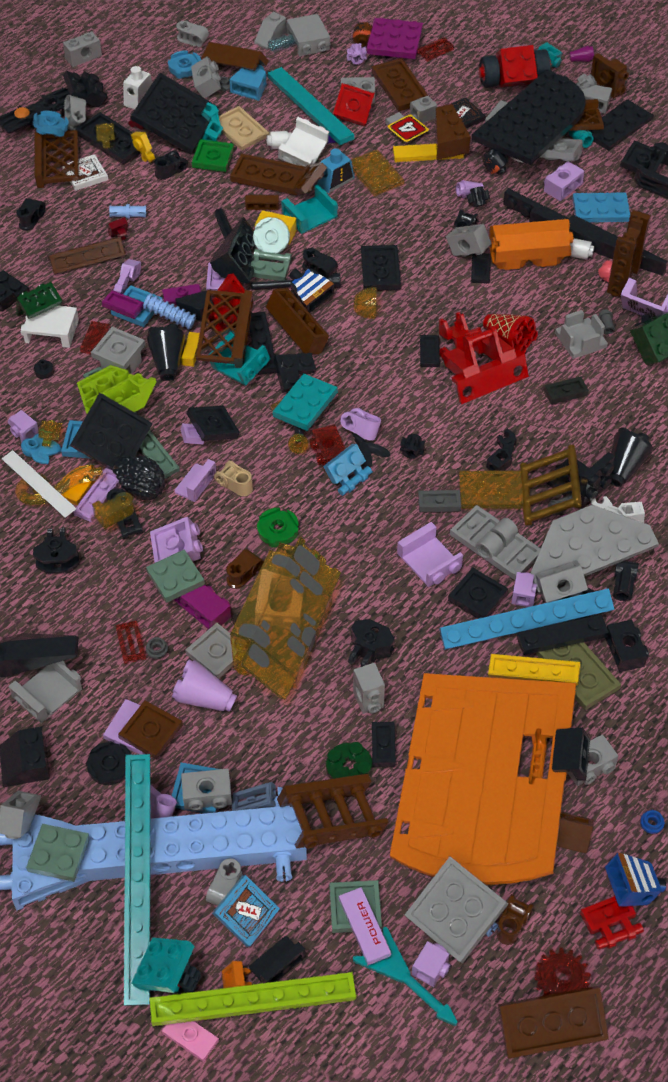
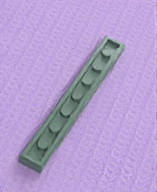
M98 367L83 374V378L102 370V368ZM149 430L139 451L143 456L156 461L163 470L165 478L179 472V466Z

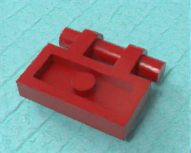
M615 896L583 908L580 911V915L590 934L600 932L602 938L595 940L598 950L605 947L608 949L616 946L617 942L625 939L628 941L636 938L637 934L644 932L641 923L632 925L630 919L636 916L633 906H619ZM620 924L622 930L612 933L610 927Z

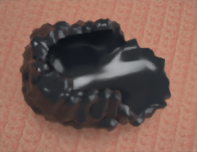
M133 455L130 458L122 457L116 460L115 465H113V473L116 474L121 488L125 489L127 493L133 494L137 499L153 500L162 494L166 485L165 474L156 461L146 456L138 457Z

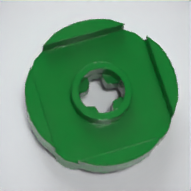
M271 508L260 515L257 523V533L259 538L270 547L287 545L298 536L299 522L293 512L289 510L287 512L281 511L280 508ZM274 525L283 526L281 529H274Z

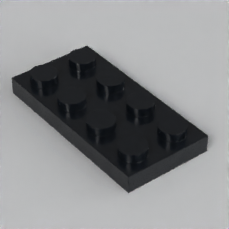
M627 99L602 117L604 129L586 131L591 132L593 142L610 151L653 120L654 115Z
M101 112L75 128L78 136L123 165L141 153L133 145L131 137L133 132Z

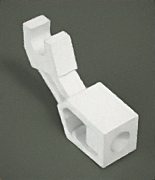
M607 496L603 497V503L601 504L596 502V498L591 501V505L644 523L645 512L642 502L621 503L618 508L613 506Z

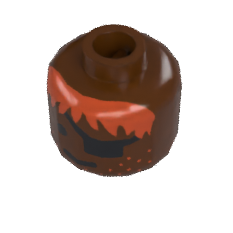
M367 22L356 24L353 30V42L355 44L361 43V47H367L373 26Z

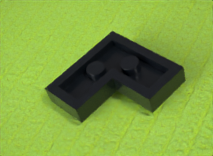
M312 353L275 355L273 358L282 393L290 391L299 380V374H311L316 371Z

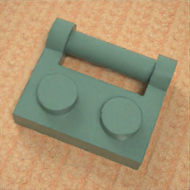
M255 249L254 260L251 263V266L254 267L252 277L277 281L286 280L292 254L286 253L284 255ZM260 259L273 260V261H281V262H284V263H276V262L262 261V260H260Z

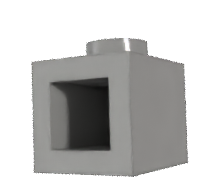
M425 96L410 103V114L421 123H425L435 119L437 104L429 96Z

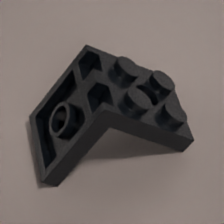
M610 452L605 454L590 468L577 459L581 509L585 508L586 503L596 498L602 489H606L611 483L612 479L610 477L614 470L615 456ZM568 458L555 470L568 466ZM570 474L546 482V484L554 488L571 482L568 479ZM572 490L562 493V495L565 496L568 493L572 495Z

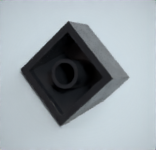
M42 726L18 730L0 745L3 788L50 779L46 740Z

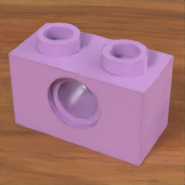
M567 161L545 178L544 192L559 201L563 200L583 184L585 171Z

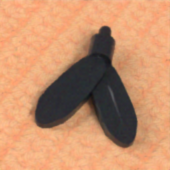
M356 433L353 434L354 441L359 445V449L366 460L363 463L364 467L369 466L371 468V453L380 457L390 456V452L386 448L367 442Z

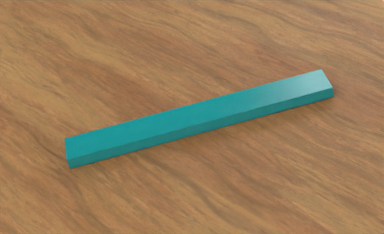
M282 67L267 73L268 78L314 122L329 131V136L339 145L354 139V133Z

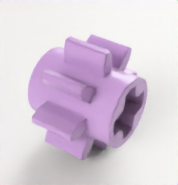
M361 43L352 44L350 49H347V60H352L353 64H361L367 59L366 47L362 48Z

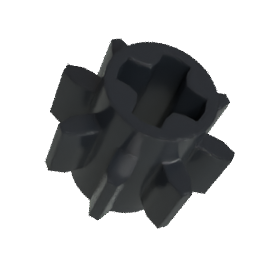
M483 186L470 189L471 193L467 195L468 204L473 203V207L484 206L487 204L486 200L490 199L489 190H484Z
M409 434L407 438L402 437L400 451L403 452L405 457L415 459L418 454L423 455L425 441H422L419 435Z

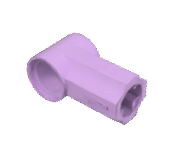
M151 785V819L172 817L177 803L176 799L171 795L161 794Z

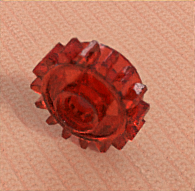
M560 947L557 954L553 949H550L549 957L543 954L540 959L541 963L537 962L535 970L538 972H535L534 980L539 981L536 986L537 990L542 989L544 991L543 996L588 988L590 983L587 981L590 980L591 973L585 972L588 964L580 963L581 955L575 958L572 956V949L566 954L562 947ZM563 973L568 979L561 980L556 974Z

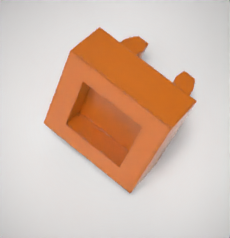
M232 961L222 970L223 988L252 985V982L244 981V976L250 973V969L243 968L242 961Z

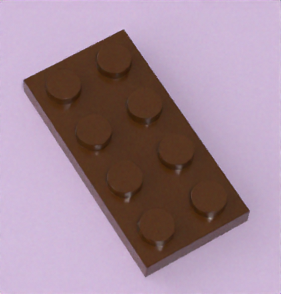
M402 58L372 66L371 72L398 112L410 109L412 101L428 96Z
M241 153L230 174V181L297 195L293 188L300 176H305L307 172L305 171V166Z
M599 986L498 1004L506 1057L508 1059L609 1040Z

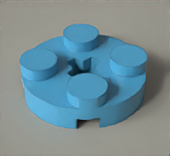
M179 51L171 55V59L168 60V69L177 78L193 76L191 66L201 61V58L194 52L192 55L188 54V51Z
M41 111L40 115L34 114L33 125L37 128L36 132L39 134L48 133L62 137L68 130L69 120L66 117L65 120L61 118L60 113Z

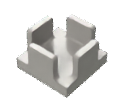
M582 310L565 316L564 325L555 329L556 336L572 359L607 348L608 343L603 337L605 326L597 314L592 315L591 320L590 318L583 319L584 312Z
M111 327L91 351V356L100 361L102 369L112 365L122 369L128 368V372L132 374L142 363L141 350L146 345L145 340Z

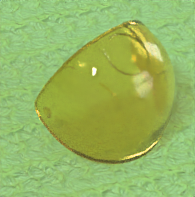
M376 287L365 288L355 295L353 308L357 315L367 319L376 318Z

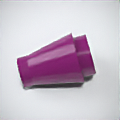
M587 45L569 52L570 61L590 62L594 56L593 46Z

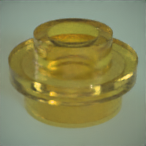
M302 434L291 436L288 441L289 449L296 454L303 453L308 448V439ZM297 441H301V442H302V443L299 444V445L295 444V442H297Z

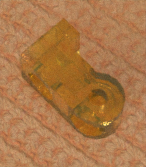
M121 492L114 499L103 504L100 500L92 504L94 517L104 529L127 518L134 512L133 497L127 492Z

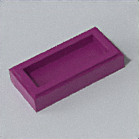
M111 290L102 301V307L132 319L139 315L143 310L144 304L142 301Z

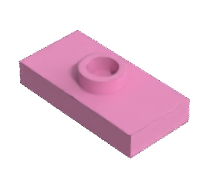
M194 1021L168 1024L162 1030V1034L202 1062L207 1059L219 1042V1038Z

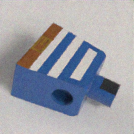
M617 853L605 866L619 906L648 905L666 889V880L656 876L654 868L649 861Z

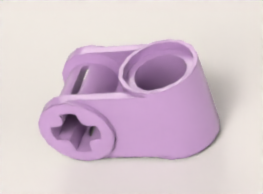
M354 408L350 412H345L340 419L345 429L358 434L366 440L376 439L381 423L379 417L369 414L360 408Z

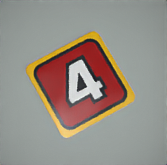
M411 114L387 126L405 142L429 131L425 125Z

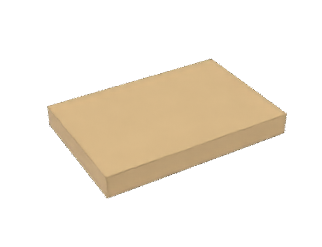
M240 106L219 116L220 124L223 127L222 133L240 150L260 142L269 135V132Z

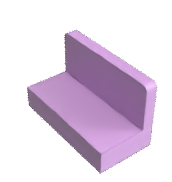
M208 459L203 466L194 464L175 489V493L195 502L214 478L216 463Z

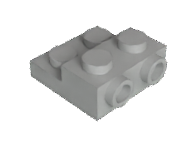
M560 138L540 157L546 160H578L582 154V140Z

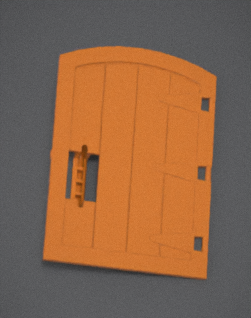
M424 673L390 857L410 869L432 877L437 874L447 859L452 857L485 885L511 884L553 874L564 784L567 772H554L552 770L555 735L557 729L572 727L576 683ZM425 698L432 699L431 708L424 707ZM523 736H532L533 749L529 777L518 776ZM547 738H553L548 779H544L543 772ZM414 758L421 760L420 769H412ZM402 822L409 824L408 834H400Z

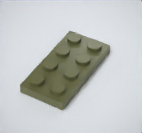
M584 642L535 653L542 659L580 662V675L578 686H576L575 700L584 710L589 709L621 688V683Z

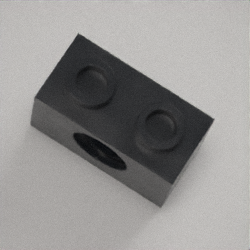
M633 620L607 625L609 634L605 639L619 672L645 667L646 660L649 658L647 646L642 644L640 630L638 627H635Z

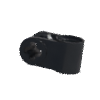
M176 150L157 157L154 160L155 177L159 180L168 179L186 170L188 161L185 158H181Z
M30 198L24 200L23 204L16 211L17 217L20 220L19 228L21 230L29 231L35 227L40 218L45 214V202Z
M460 210L454 222V229L477 225L479 215L476 213L474 215L465 213L464 210Z
M307 248L303 251L304 262L302 263V268L305 271L311 268L326 278L332 275L338 268V263L334 258L314 248Z

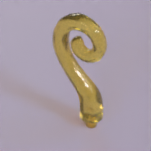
M93 464L77 467L53 487L62 495L76 484L95 481L96 476L103 475L102 467L95 468ZM38 473L49 483L48 478L44 474ZM23 478L18 482L15 494L22 503L41 505L48 502L34 488H32L34 494H28L26 490L29 484Z

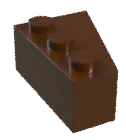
M452 104L436 107L435 138L437 160L467 154L470 150L471 136Z

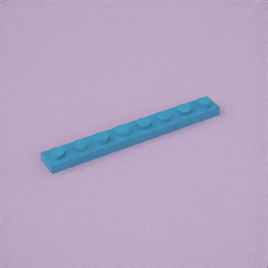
M608 588L439 628L445 650L612 611L614 606Z

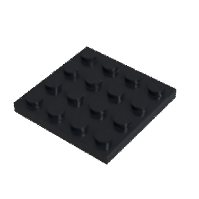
M159 73L131 114L130 120L191 155L210 122L202 116L203 110L208 102L213 103L166 75Z

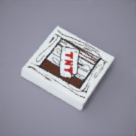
M94 154L79 159V181H70L76 191L107 181L108 175ZM68 171L66 175H75V173Z

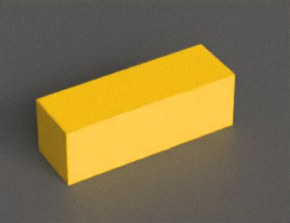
M189 332L181 357L183 366L194 367L200 333Z

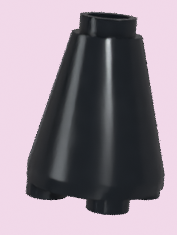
M169 324L167 327L159 328L150 327L147 334V343L158 375L164 381L174 380L182 357L185 333L178 328L177 324Z
M620 427L618 432L615 433L611 454L615 456L614 470L610 477L612 479L611 485L622 487L652 454L653 446L649 442L650 437L645 433L637 434L624 427Z

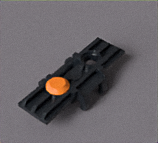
M63 87L46 96L42 95L38 102L25 108L21 105L17 106V109L0 116V126L8 134L27 125L35 128L33 125L34 114L40 115L41 111L58 112L64 109L65 99L70 95L68 88Z

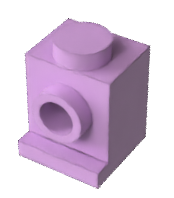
M22 410L12 415L8 420V424L11 426V433L16 438L20 437L21 443L23 440L33 438L36 434H39L37 422Z
M517 572L511 604L525 607L533 606L537 584L533 583V574Z

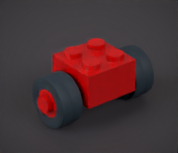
M533 45L500 49L496 56H483L479 64L481 83L484 88L496 87L499 85V81L501 88L530 84L545 70H551L549 53L546 49L534 50Z

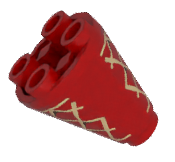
M488 314L483 320V327L486 330L490 326H494L498 337L514 348L515 351L520 350L525 353L532 341L534 342L538 337L534 319L526 315Z

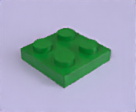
M200 139L192 160V168L226 172L234 151V144Z

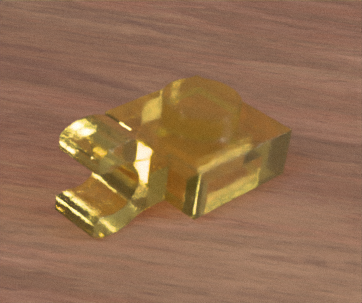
M104 123L96 125L97 141H102L103 149L110 148V140H115L114 124Z
M42 420L38 436L43 438L42 446L50 447L52 439L59 440L62 423Z

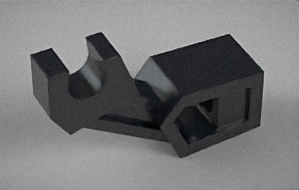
M508 428L504 431V436L507 438H503L501 435L497 436V443L501 448L493 453L486 463V468L497 476L511 466L513 447L517 442L515 433Z

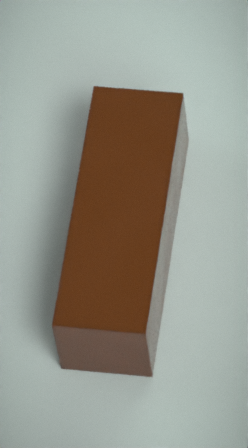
M245 195V210H279V195Z

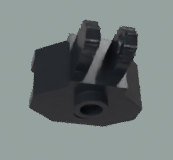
M65 527L60 529V536L54 537L52 528L47 529V537H44V541L33 548L36 568L46 574L68 573L79 565L77 546L67 540ZM55 564H61L58 568L54 567Z
M371 619L354 622L351 627V641L354 649L348 659L350 664L353 665L359 656L364 658L360 664V667H363L371 662L374 663L376 659L389 658L394 651L392 644L395 639L388 627ZM373 628H376V629H378L379 631H378V633H376V632H374L372 629H373Z

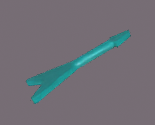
M383 927V936L390 949V957L367 965L364 956L353 957L354 963L398 982L405 983L437 1013V1019L457 1026V1020L448 1004L444 1006L410 975V971L387 927Z

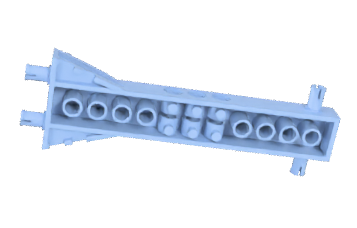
M277 787L278 796L283 789L281 787ZM276 793L275 798L272 799L275 802V807L151 819L150 875L218 869L222 861L231 858L237 860L240 866L276 863V879L283 882V872H285L286 881L292 879L290 861L307 860L306 847L296 849L294 845L302 830L293 808L290 806L280 807ZM35 814L29 830L21 838L10 839L5 837L4 834H0V846H13L12 872L10 875H0V890H12V901L16 911L24 908V905L37 900L42 901L46 899V896L56 892H64L88 881L125 878V821L75 826ZM42 824L89 833L90 839L75 882L27 872L26 866Z

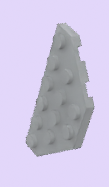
M590 505L553 520L531 571V574L534 575L533 583L537 584L536 590L540 595L535 573L576 560L581 565L585 577L659 547V543L650 525L598 506ZM560 580L557 587L565 585L566 580Z

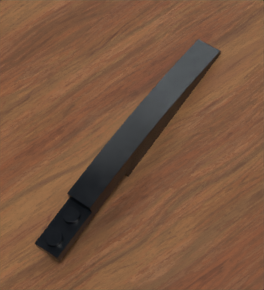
M510 188L504 192L503 205L521 213L525 217H529V222L569 219V232L573 233V240L575 238L592 242L591 246H594V253L613 259L618 236L574 214L568 218ZM643 250L640 269L663 276L668 261Z

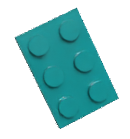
M303 374L273 410V417L308 431L336 396L338 387Z

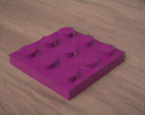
M374 18L373 28L367 45V54L416 59L423 23Z

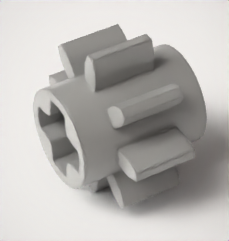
M583 74L577 78L579 81L577 85L581 90L597 85L596 80L591 74L588 76Z

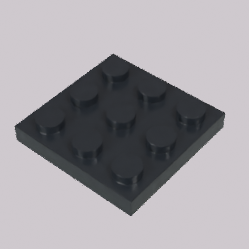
M99 393L69 446L107 468L114 470L113 465H115L116 460L136 455L153 423L104 394Z

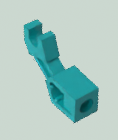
M209 102L202 113V116L210 121L202 140L217 141L221 136L223 127L220 124L218 108Z

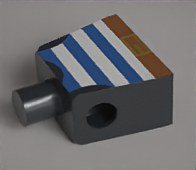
M311 268L304 273L294 269L289 274V277L293 280L290 284L291 292L309 313L334 294V284Z

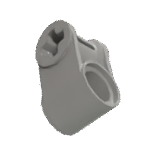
M180 21L176 25L179 33L177 40L179 42L201 47L209 36V31L204 26L188 21Z
M71 95L66 97L64 109L65 117L69 120L68 129L72 131L86 119V100Z
M229 858L222 861L208 889L206 902L218 906L243 876L237 860Z

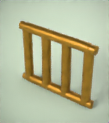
M569 445L566 450L534 462L520 464L523 517L526 526L532 525V521L572 507L581 508V492L575 445ZM568 458V466L529 480L528 472ZM570 474L571 482L530 496L529 488ZM572 490V499L533 513L531 512L532 504Z

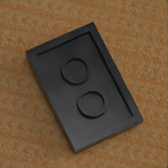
M361 246L363 291L401 290L398 246Z

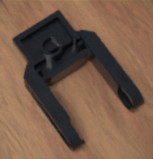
M634 140L623 157L620 167L636 173L634 179L640 188L668 199V177L658 173L662 164L668 166V144L660 142L650 147Z

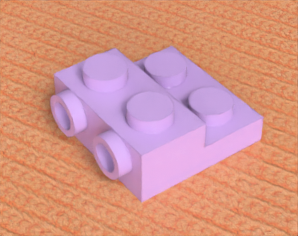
M188 516L150 531L155 563L184 549L192 562L201 559L200 552L203 551V546L200 540H197V535H200V529L197 523H193Z

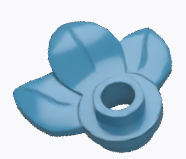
M49 433L36 434L33 438H27L21 443L23 454L32 457L35 462L41 464H49V456L60 453L62 448L57 442L52 440L53 435Z

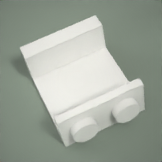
M297 117L296 128L286 144H281L279 147L278 159L305 167L315 164L328 142L329 131L312 124L306 119Z
M56 306L31 319H28L26 316V322L21 326V335L24 336L25 343L30 342L32 334L61 337L62 347L70 348L79 321L77 308Z

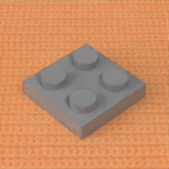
M216 623L185 651L188 657L193 661H198L219 679L248 653V647Z

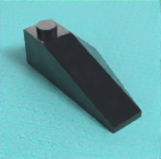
M244 217L239 220L214 253L210 264L213 270L222 278H226L228 274L234 273L239 282L249 283L254 273V267L251 266V261L254 260V255L251 253V248L254 247V229Z
M21 633L0 640V677L12 676L77 657L79 637L76 635Z

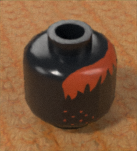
M489 149L483 154L482 163L490 174L498 173L499 175L507 169L506 165L509 160L505 154L494 149Z

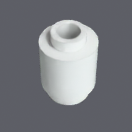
M287 131L270 132V135H267V146H270L271 149H279L281 144H286L292 133H287Z
M574 238L573 243H570V257L588 260V257H592L594 252V246H591L592 242Z

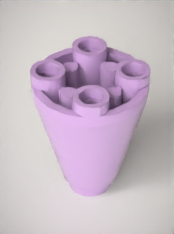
M188 660L183 670L182 678L184 679L183 681L179 679L173 690L172 697L175 698V701L230 712L237 698V695L233 694V690L198 661Z

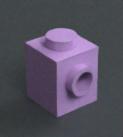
M427 941L412 966V975L434 987L439 977L445 978L451 964L448 963L449 953H447L443 946L436 943L433 945Z

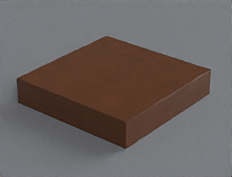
M144 700L119 732L118 736L122 741L145 754H150L152 758L157 760L181 729L183 722Z

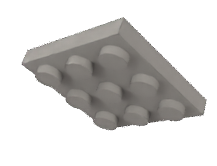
M449 857L405 913V916L463 964L507 907L508 903L452 857Z

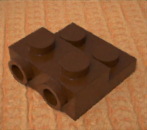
M599 53L595 54L592 61L591 75L596 80L597 85L612 88L611 97L613 99L623 95L626 91L624 84L629 76L627 72L628 66L616 58L610 61Z

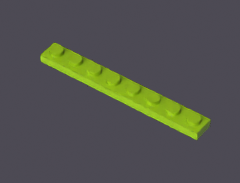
M349 972L152 997L149 999L152 1026L353 1001L356 1000L353 974Z

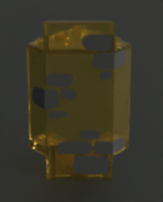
M299 536L295 547L279 543L276 551L269 550L230 633L234 670L242 675L250 674L254 676L270 691L284 700L287 699L291 688H297L332 607V593L341 574L338 569L330 568L325 563L326 559L315 549L311 551L304 545L306 541L301 536Z

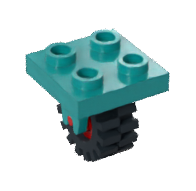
M152 937L131 984L139 989L175 994L194 992L201 978L200 971L188 963L195 946L190 941Z

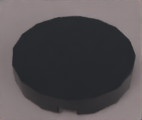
M113 741L98 744L90 751L86 761L89 776L101 785L120 783L125 779L126 755H131V752L125 745L114 743Z

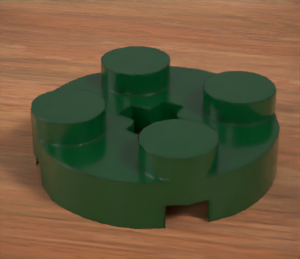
M359 742L339 744L329 750L327 754L326 771L330 779L362 774L370 775L371 755ZM345 761L354 762L353 768L343 767Z

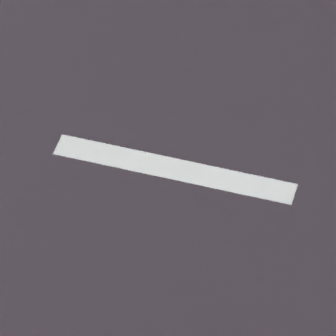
M13 450L2 458L4 462L65 518L77 509Z

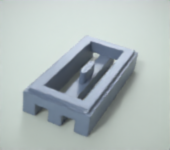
M269 782L233 793L232 811L275 807V802L272 799L275 798L273 790L276 789V785ZM266 792V794L255 797V795Z

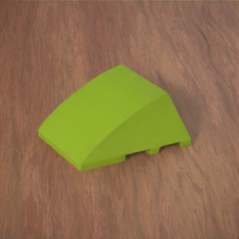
M109 365L77 382L86 414L99 393L136 412L145 407L156 384V378L150 377L146 379L143 378L142 374L132 375L126 369Z

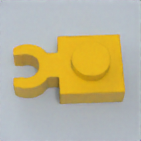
M134 132L131 134L133 145L137 151L141 152L142 160L144 162L148 160L149 163L154 161L155 156L150 151L152 147L146 133Z

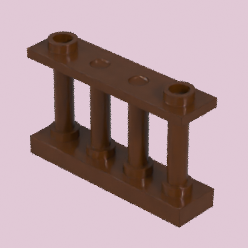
M369 774L283 787L277 798L279 806H290L293 808L302 830L294 844L296 849L303 847L310 849L321 844L368 836L375 838L383 833L389 821L387 818L375 820L364 794L372 782ZM344 797H356L365 819L364 822L354 823ZM332 799L336 802L345 825L333 827L323 800ZM310 802L314 804L323 826L322 829H311L302 804Z

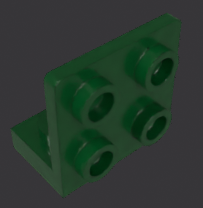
M51 282L47 284L42 283L30 292L25 291L17 297L16 314L17 316L25 314L28 319H31L62 304L63 300Z

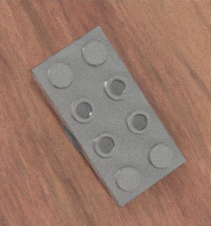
M478 505L450 530V535L514 580H516L517 572L525 573L535 563L541 548L518 533V528L509 518L498 520Z

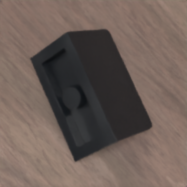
M583 727L557 729L555 735L552 770L554 772H572L577 781H584L587 778L590 738Z
M284 936L249 966V969L261 983L277 982L306 958L305 948L300 942L294 944L288 936Z

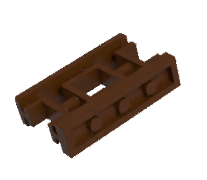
M632 210L630 213L627 233L624 232L623 237L618 236L616 240L607 293L621 297L628 279L632 277L633 273L637 274L640 270L651 215Z

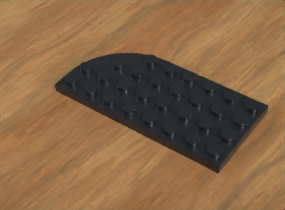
M545 70L472 133L471 140L532 165L579 122L585 111V95L581 88L567 76L559 75L551 70Z

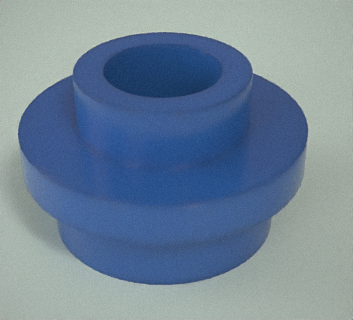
M650 810L641 816L640 824L644 831L656 834L662 831L665 821L658 811ZM653 820L656 822V825H651L648 821Z

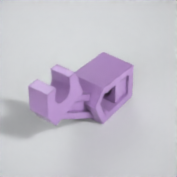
M128 259L122 264L120 278L115 284L114 291L124 294L127 290L128 281H134L139 277L141 272L140 261Z

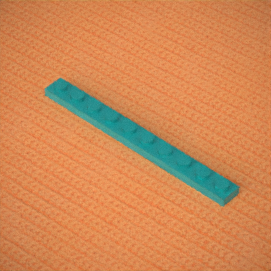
M150 754L126 755L124 1006L150 1005V990L139 989L131 984L150 944Z

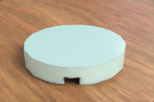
M268 217L262 219L256 225L253 240L256 247L263 252L280 253L289 243L290 232L288 226L282 220Z

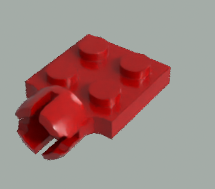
M234 273L227 275L217 291L244 293L245 289ZM219 297L211 298L214 306L222 301ZM232 299L228 303L234 308L240 304V299ZM226 305L217 309L221 315L230 311ZM215 312L208 316L210 322L213 319L215 321L219 318ZM232 314L226 320L231 325L237 321V317ZM223 321L214 326L219 332L227 328Z

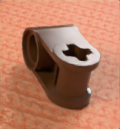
M244 549L226 567L228 575L227 585L232 589L243 587L253 576L257 575V571L260 572L262 570L264 560L248 549Z
M513 894L510 895L507 901L508 905L499 920L496 933L498 940L505 945H512L518 940L534 908V904L530 903L528 905L516 899ZM509 927L514 932H506L503 928Z

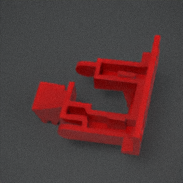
M460 312L456 313L454 326L449 327L446 320L444 321L443 318L439 319V335L447 340L453 339L455 341V349L449 351L446 347H442L439 351L445 366L456 374L452 377V381L457 386L459 402L461 404L529 377L525 354L520 350L515 351L514 348L498 337L494 326H490L483 332L480 327L469 330L464 314H460ZM474 351L478 354L484 353L494 361L478 366ZM517 366H521L522 372L515 376L514 369ZM470 386L472 389L471 394L466 397L463 396V390Z

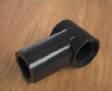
M624 560L616 564L613 597L617 600H631L639 563Z

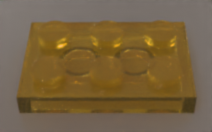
M378 149L351 159L353 173L373 196L404 185V179Z
M459 471L461 509H473L476 505L482 509H523L521 471Z

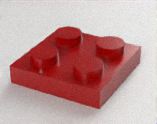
M342 83L333 115L336 118L365 126L375 93Z

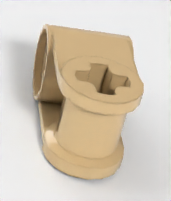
M227 461L225 467L220 472L217 471L214 474V479L218 484L240 496H248L253 491L251 473L233 461Z

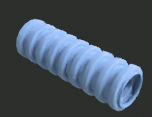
M151 293L144 301L143 309H149V312L154 311L155 315L160 314V317L164 316L166 320L170 319L172 323L175 321L177 325L181 324V327H187V330L193 327L196 320L195 314L191 315V312H185V309L180 310L179 306L174 307V304L170 305L168 301L164 302L162 298L159 300L158 296L153 297Z

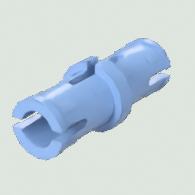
M126 204V206L110 205V217H126V219H130V217H146V206H130V204Z

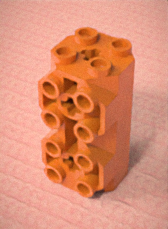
M569 219L490 226L489 238L492 244L489 248L492 263L497 268L504 270L520 269L525 266L528 260L532 261L534 265L541 267L560 264L564 257L571 256L570 243H573V233L569 232Z

